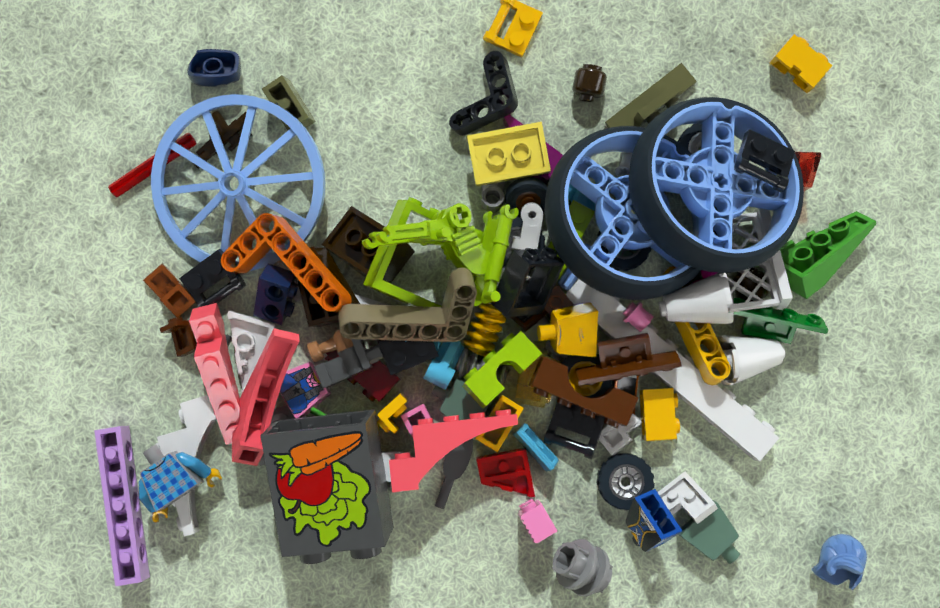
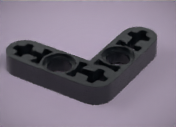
M492 51L483 60L490 96L456 111L450 117L449 125L458 135H467L510 115L516 110L518 99L508 61L501 52ZM495 61H496L497 68L499 69V70H497V71L494 69V66H495V63H494V62H495ZM505 78V83L502 86L495 87L499 79ZM502 95H505L508 98L506 100V104ZM488 108V113L484 117H478L482 109Z

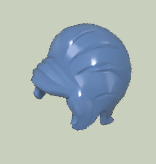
M847 534L833 535L822 545L819 563L812 568V571L819 578L833 585L842 584L849 579V588L853 590L862 580L867 561V552L863 544L853 536Z

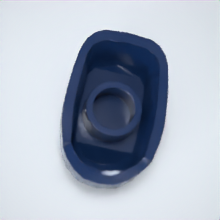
M222 49L197 50L188 65V77L198 86L216 87L239 81L241 76L239 55L234 51Z

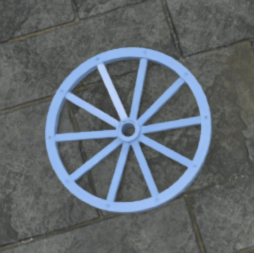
M239 94L221 95L209 98L190 107L167 129L154 156L151 172V191L158 218L169 237L187 255L202 262L211 254L195 246L187 237L226 197L227 202L221 241L223 252L230 247L236 199L249 224L251 225L256 220L244 195L301 225L297 234L305 242L315 228L324 204L325 171L321 155L312 136L290 112L277 104L255 96ZM226 106H248L232 169L210 111ZM257 108L273 114L290 127L285 134L242 170ZM200 116L204 118L224 172L175 142L183 130ZM296 135L307 152L312 172L248 177ZM171 149L218 178V181L164 188L165 168ZM233 177H236L239 182L236 190L230 187V181ZM313 180L312 202L306 219L256 192L250 186ZM220 189L219 193L181 231L170 213L165 195ZM290 241L285 245L286 250L290 247ZM271 249L250 271L265 268L268 263L274 265L281 259ZM235 261L236 267L238 266L239 261Z

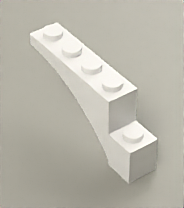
M208 395L180 403L179 417L182 424H186V428L157 437L158 443L156 445L164 456L170 452L177 451L178 453L184 452L200 459L204 443L217 420ZM195 489L172 503L173 507L176 506L178 517L176 522L178 529L183 531L184 537L200 531L196 515Z

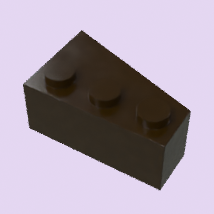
M310 247L349 292L352 299L351 304H360L327 248ZM305 257L301 260L302 269L306 265ZM321 275L317 279L318 287H320L323 282ZM297 279L308 327H323L339 322L338 312H330L323 309ZM337 294L333 297L335 307L339 303V296Z

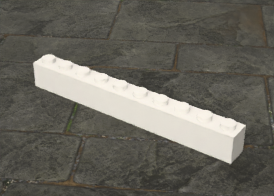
M580 279L566 293L574 305L587 302L593 304L598 310L597 328L610 339L648 333L652 355L678 349L669 339L664 341L657 335L659 331L651 324L639 332L629 322L625 323L623 321L625 317L623 312L626 308L619 303L620 298L601 293ZM677 352L682 367L674 368L671 371L650 372L668 388H673L674 393H677L683 401L753 460L761 461L779 439L774 434L775 429L766 421L761 423L754 417L756 413L745 404L741 406L735 401L736 396L727 388L722 390L717 385L712 386L705 383L691 357L687 355L683 357Z

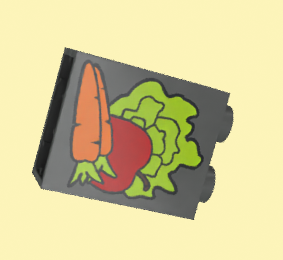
M375 409L274 421L260 436L282 557L300 555L301 563L317 564L328 560L331 557V552L350 551L351 557L354 559H368L379 555L382 552L381 547L386 546L394 525Z

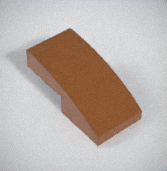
M163 263L143 280L176 317L181 316L196 302L188 290Z

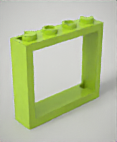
M411 197L408 200H398L388 225L406 224L410 212L426 220H432L434 214L440 210L435 208L428 210L421 207L423 203ZM474 229V231L477 232V237H479V242L481 243L483 231ZM397 244L378 247L363 285L410 306L442 307L384 281V275Z

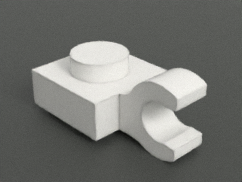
M632 414L627 426L619 425L617 429L607 425L602 430L599 441L614 456L633 440L628 433L636 429L642 421L637 415Z

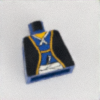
M656 489L633 499L626 518V525L633 534V542L641 547L644 552L663 545L682 532V529Z

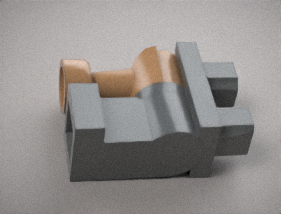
M340 329L335 332L332 338L321 344L317 341L307 344L314 363L323 360V354L337 350L339 355L335 359L314 366L323 388L331 387L373 368L374 363L384 358L379 345L366 349L362 339L344 338L340 334Z

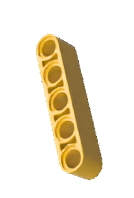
M675 266L669 267V268L664 272V274H667V273L671 272V271L674 270L676 267H675ZM675 322L703 381L713 386L727 378L731 370L730 364L710 323H695L698 330L691 328L689 322ZM700 344L705 345L709 352L702 351ZM711 367L719 371V376L713 374Z

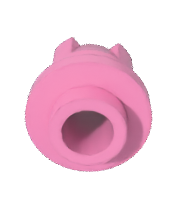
M632 302L623 312L625 315L623 321L625 323L629 322L641 332L650 324L653 316L642 307L643 304L641 302L637 304Z

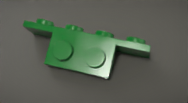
M741 298L733 299L734 304L745 303L746 301ZM773 307L733 312L735 315L745 317L741 332L749 336L773 339L791 344L797 328L823 334L828 333V328L820 316L815 314L802 315L788 308L779 310Z

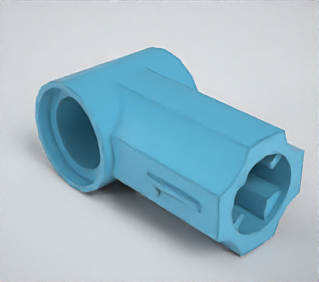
M443 342L438 351L439 357L432 359L423 379L446 390L456 371L454 368L465 348L461 342Z

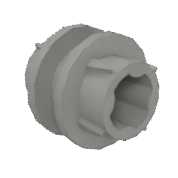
M586 539L563 542L554 554L552 567L556 572L560 585L568 590H572L579 596L585 597L599 592L603 593V590L607 588L611 581L613 568L610 565L607 553Z

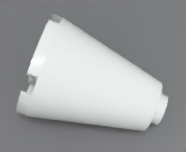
M716 273L671 294L664 295L663 301L659 302L661 317L666 316L667 321L732 323L734 318L733 312L728 313V308L732 304V297L727 278L723 277L724 273Z
M729 335L717 336L731 368L729 376L720 383L724 386L734 385L780 365L786 354L784 346L778 340Z

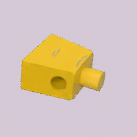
M591 302L553 310L551 312V325H538V340H550L552 348L558 354L596 357L598 310Z

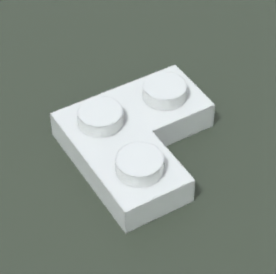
M686 471L658 491V494L672 515L683 508L697 524L718 509L712 499Z

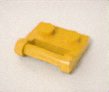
M500 0L501 6L489 31L485 32L483 40L522 58L543 12L517 0ZM511 8L516 11V14L504 39L497 35Z

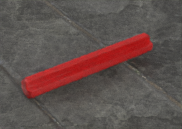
M190 133L184 134L175 141L187 150L197 144ZM171 149L166 165L179 157L180 154ZM155 155L108 186L110 192L115 197H119L148 178L152 172Z

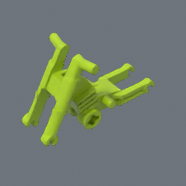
M458 203L436 212L432 220L395 226L388 225L383 228L382 232H372L369 234L372 243L369 239H365L362 241V244L367 249L401 243H419L422 246L429 244L441 245V248L444 250L443 253L446 255V260H450L457 269L467 268L471 271L477 290L474 306H478L481 303L497 302L500 300V293L496 291L497 284L500 281L506 251L510 245L508 242L513 219L518 216L519 210L514 208L509 211L510 205L507 204L501 207L500 214L492 217V211L486 212L483 215L485 227L481 243L479 242V237H477V232L474 231V225L469 226L472 218L470 209L466 205ZM457 214H461V217H462L461 220H459V217H458Z

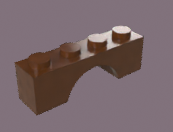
M540 357L529 383V386L534 388L533 393L545 398L548 395H552L558 398L556 403L571 408L573 404L581 408V414L591 418H595V415L605 418L603 423L617 429L619 425H628L638 401V397L615 387H609L603 394L594 398L584 397L571 386L568 378V367L546 357Z

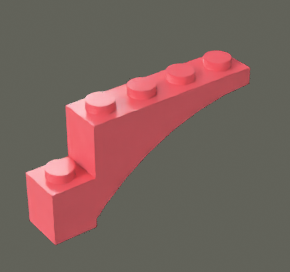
M214 303L192 309L189 323L197 342L194 359L223 439L227 445L232 443V437L240 422V396L228 351L225 325L218 304Z
M273 329L240 397V422L232 437V462L257 466L264 454L260 435L271 424L285 374L300 342L299 334Z
M511 409L495 411L496 416L485 417V412L469 414L470 419L459 420V415L443 417L444 422L433 423V418L418 419V425H412L415 456L411 457L410 452L396 453L395 459L389 460L392 492L419 490V482L446 454L480 434L498 428L518 425L517 414H511Z

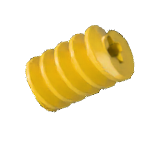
M481 303L478 305L483 310L482 313H474L479 322L471 321L470 323L476 330L467 331V334L472 338L471 340H463V343L469 350L484 357L489 354L488 351L495 349V345L492 342L498 341L499 336L496 333H500L503 330L499 323L506 322V317L491 303Z

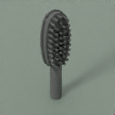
M473 438L445 455L443 462L445 478L435 503L436 507L445 508L454 480L460 478L466 470L473 451Z

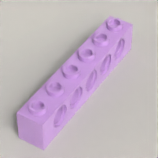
M118 426L94 430L115 586L139 583L150 578L130 427Z

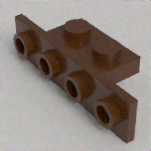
M648 333L597 342L600 364L575 370L579 385H594L601 381H617L623 377L634 375L644 376L650 372L671 371L674 368L682 367L676 350L652 355Z

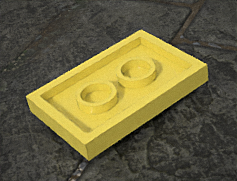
M542 122L467 135L476 186L551 173Z

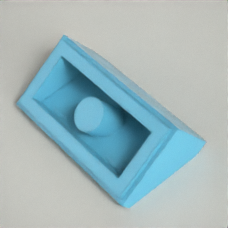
M524 423L513 433V436L546 472L551 471L558 463V458L527 423Z

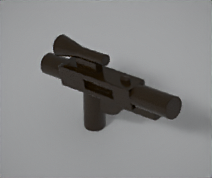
M215 111L211 115L223 146L229 142L231 145L228 149L232 152L239 145L241 135L238 133L243 129L247 112H244L237 120L235 119L230 125H227L221 113ZM210 135V140L196 152L198 157L206 162L217 154Z

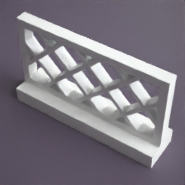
M759 208L755 213L741 214L732 219V234L736 232L746 239L741 247L732 242V249H744L749 241L756 244L762 240L772 220L770 210ZM752 221L753 231L749 234L738 226L741 222ZM780 250L770 259L758 265L765 271L762 279L749 272L751 268L738 271L742 276L737 282L728 278L727 274L724 273L723 277H726L728 284L733 287L730 291L731 297L735 290L748 297L745 303L734 304L732 299L728 312L774 306L777 309L788 307L793 296ZM745 276L758 284L753 292L739 285ZM761 286L770 292L772 299L763 300L756 296L755 293Z

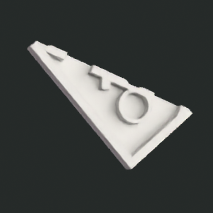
M228 311L227 315L232 330V343L235 347V359L241 379V392L243 393L273 329H276L277 324L234 311Z

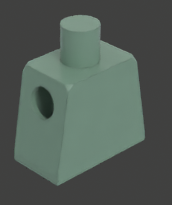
M458 379L452 388L448 386L444 390L435 386L431 393L444 401L439 409L444 415H459V420L470 419L469 414L485 412L489 404L482 409L462 387L465 382Z
M712 500L718 509L698 524L691 518L681 527L682 532L678 535L714 561L721 555L731 564L740 556V553L732 545L738 539L739 534L720 505Z

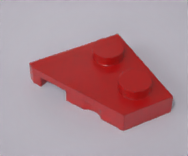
M526 448L476 457L481 484L500 487L502 490L509 492L515 491L526 494L528 497H535Z

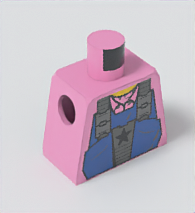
M311 362L288 370L280 389L282 397L295 418L305 417L311 412L312 407L316 408L331 394L328 388L322 387L314 364Z

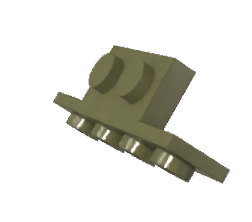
M681 63L608 119L605 124L608 128L619 126L640 127L646 121L649 124L660 114L659 111L664 107L670 108L680 100L678 97L697 81Z

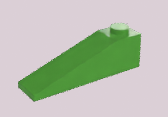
M856 211L829 223L828 228L815 233L813 230L806 233L807 238L796 244L793 240L786 242L780 251L790 289L805 299L812 296L842 266L876 226V221Z

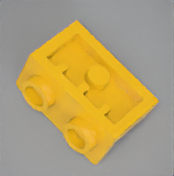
M402 393L398 394L377 414L380 418L377 423L386 433L391 430L395 434L399 430V427L390 416L396 419L407 409L405 403L408 399Z

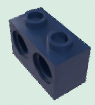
M267 264L258 280L253 316L281 326L286 317L292 316L295 308V303L292 302V299L295 298L299 285L295 283L296 276L290 270Z

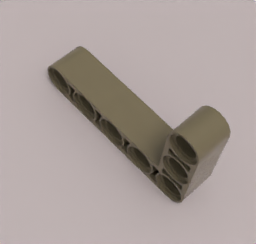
M458 268L451 272L442 307L346 304L338 311L340 334L347 339L460 341L467 333L477 295L472 273L467 268Z

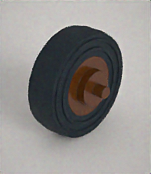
M524 177L515 180L509 185L505 194L506 205H510L509 211L518 208L519 214L517 217L521 218L522 207L527 203H536L541 207L544 214L547 186L542 180L535 177Z

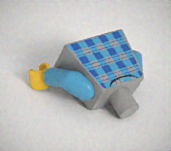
M154 445L143 452L150 466L140 472L139 500L152 513L153 522L157 523L159 522V513L164 514L165 518H168V506L204 483V478L207 485L212 488L215 485L210 479L218 477L222 480L218 469H211L201 460L191 455L174 451L164 456L159 447Z

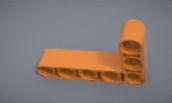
M269 213L261 214L221 257V265L226 271L243 274L249 272L273 249L323 309L330 312H338L342 306L352 302L349 292L283 217ZM274 221V228L270 231V223ZM256 238L257 244L256 247L253 249L252 243ZM289 239L290 247L286 250L285 242ZM239 257V264L236 267L235 261ZM305 257L306 265L302 269L301 260ZM321 275L323 282L322 285L318 287L317 279ZM337 294L339 296V303L335 307L333 297Z

